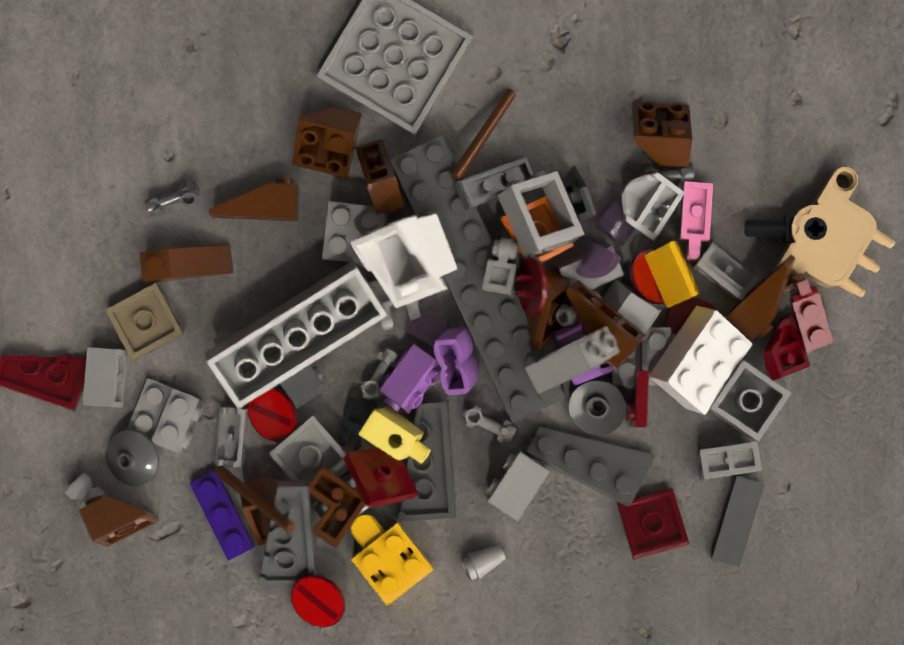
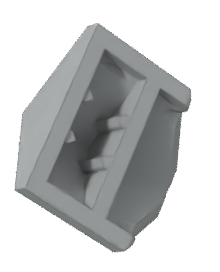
M656 171L631 179L621 192L623 220L655 241L685 192Z
M618 279L613 281L602 297L607 304L644 334L647 333L661 312Z

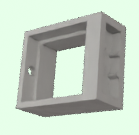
M540 171L531 175L527 181L517 178L506 184L507 189L498 195L524 259L569 245L585 235L558 171L546 174L545 171ZM543 187L561 229L539 237L521 193Z
M605 326L549 353L525 367V370L537 393L540 394L594 369L620 353L615 337L610 333L608 327Z

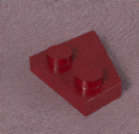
M792 314L780 318L762 353L765 360V368L770 374L772 381L810 367Z

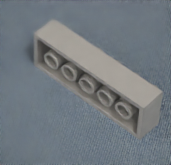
M353 260L205 352L206 362L239 409L388 315Z

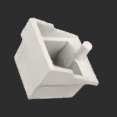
M437 214L419 219L413 216L350 242L367 271L373 272L396 308L447 289L440 277L458 269Z

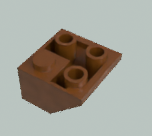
M648 101L642 103L632 102L634 142L661 166L688 167L692 146L689 105L679 103L660 104Z
M331 107L300 116L297 125L292 165L348 178L358 139L362 113Z

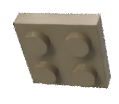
M158 283L150 285L105 310L132 361L184 334Z

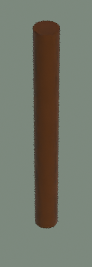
M506 90L450 174L453 180L460 181L515 99L516 93L513 90Z
M218 466L215 469L217 477L288 533L295 529L296 524L224 466Z

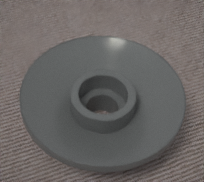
M590 380L582 383L573 391L569 400V414L572 421L579 429L588 434H609L620 427L626 416L627 405L624 395L615 385L604 380ZM600 400L604 406L598 408L594 405V401Z
M128 429L115 434L108 443L106 451L107 463L111 472L119 481L130 486H141L153 479L158 470L159 456L154 443L148 436L140 431Z

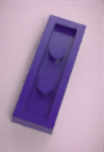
M215 471L189 483L228 561L255 548L222 480L215 475Z

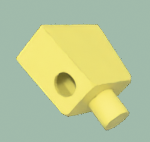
M390 407L374 410L359 433L360 436L397 460L410 456L422 464L431 452V449L420 442L424 435L423 431Z

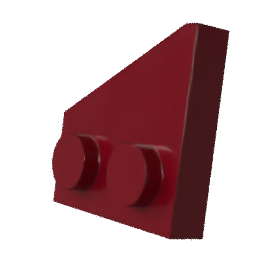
M637 370L631 403L626 404L625 421H630V427L647 428L649 371Z

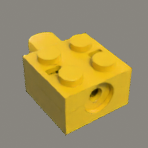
M363 514L358 516L352 524L351 533L363 549L351 560L387 606L433 570V565L399 522L385 531L374 516Z

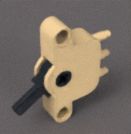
M841 167L832 172L812 205L801 209L793 216H784L783 221H745L744 234L746 237L783 238L782 243H788L772 269L774 271L791 254L795 257L789 276L790 282L784 292L794 289L791 277L803 273V276L825 288L840 286L853 295L863 297L866 291L860 285L850 280L849 277L857 264L874 273L879 271L880 265L864 255L871 240L889 249L894 246L895 241L876 228L874 217L868 211L849 200L858 184V175L852 168ZM838 174L847 177L849 183L847 188L838 186L836 182ZM812 224L815 229L819 230V233L814 236L812 232L807 231V227Z

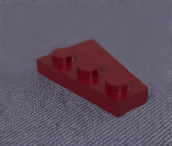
M2 355L0 359V387L75 412L84 390L86 356L38 357Z

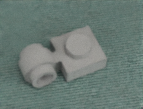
M508 238L495 239L492 257H497L498 261H487L482 285L483 290L512 295L517 265L508 262L510 260L516 261L519 243H514L513 239Z

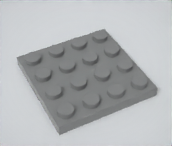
M362 0L316 77L415 136L469 47L473 36L412 0Z

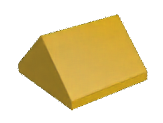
M677 241L670 242L644 255L667 308L701 294Z

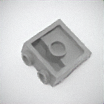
M671 327L649 328L646 336L627 361L619 368L613 365V371L611 372L612 384L615 386H633L637 370L649 371L650 375L676 336V334H671ZM649 377L648 386H659Z
M147 378L127 430L140 431L148 436L154 444L181 453L182 449L187 450L191 443L193 433L189 431L193 421L198 422L204 409V406L200 405L202 399Z
M314 415L269 453L291 480H309L310 483L321 465L339 478L348 471L343 460L347 452Z

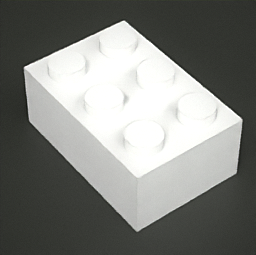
M696 306L649 377L685 409L706 415L753 343L716 310Z

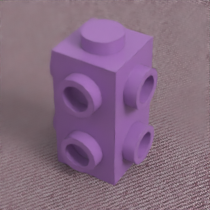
M414 344L409 350L403 352L399 358V364L392 373L385 376L379 390L386 398L384 403L396 412L401 408L409 414L412 409L417 408L423 400L424 392L430 385L437 382L441 374L442 368L437 360Z

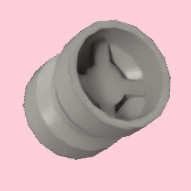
M83 473L65 491V495L70 500H80L79 508L81 509L86 506V501L96 496H102L103 498L106 492L101 487L92 488L91 478L86 473Z

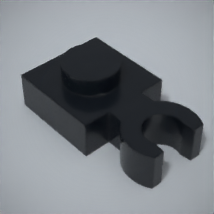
M352 397L349 398L341 425L348 426L349 429L348 432L341 436L340 446L345 445L348 437H353L356 440L354 450L358 451L361 448L362 439L359 433L373 411L377 409V405Z

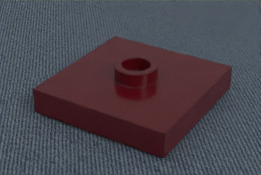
M378 447L350 452L343 458L367 508L413 499L418 494L402 459L397 460Z
M673 488L634 498L630 507L617 503L633 560L689 545Z

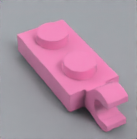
M684 181L683 191L685 194L682 197L679 240H688L686 261L697 262L700 260L701 241L708 242L710 240L713 183Z

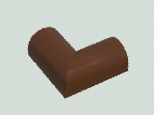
M321 465L309 483V490L312 496L327 505L328 508L312 532L329 545L337 548L366 504L357 489Z

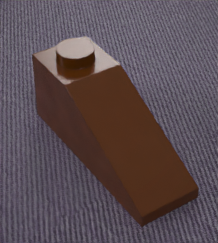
M380 139L355 147L376 214L392 213L398 208L403 207L404 202L383 140Z
M276 179V183H267L209 209V215L212 218L298 222L300 187L298 184H293L292 179Z
M230 245L139 252L142 281L146 283L233 274Z
M792 254L749 292L741 302H738L725 317L749 341H752L756 336L762 339L773 328L770 323L777 315L795 261V257Z
M578 280L568 287L566 293L587 335L605 326L608 327L610 333L616 339L620 353L605 362L619 368L627 361L646 334Z

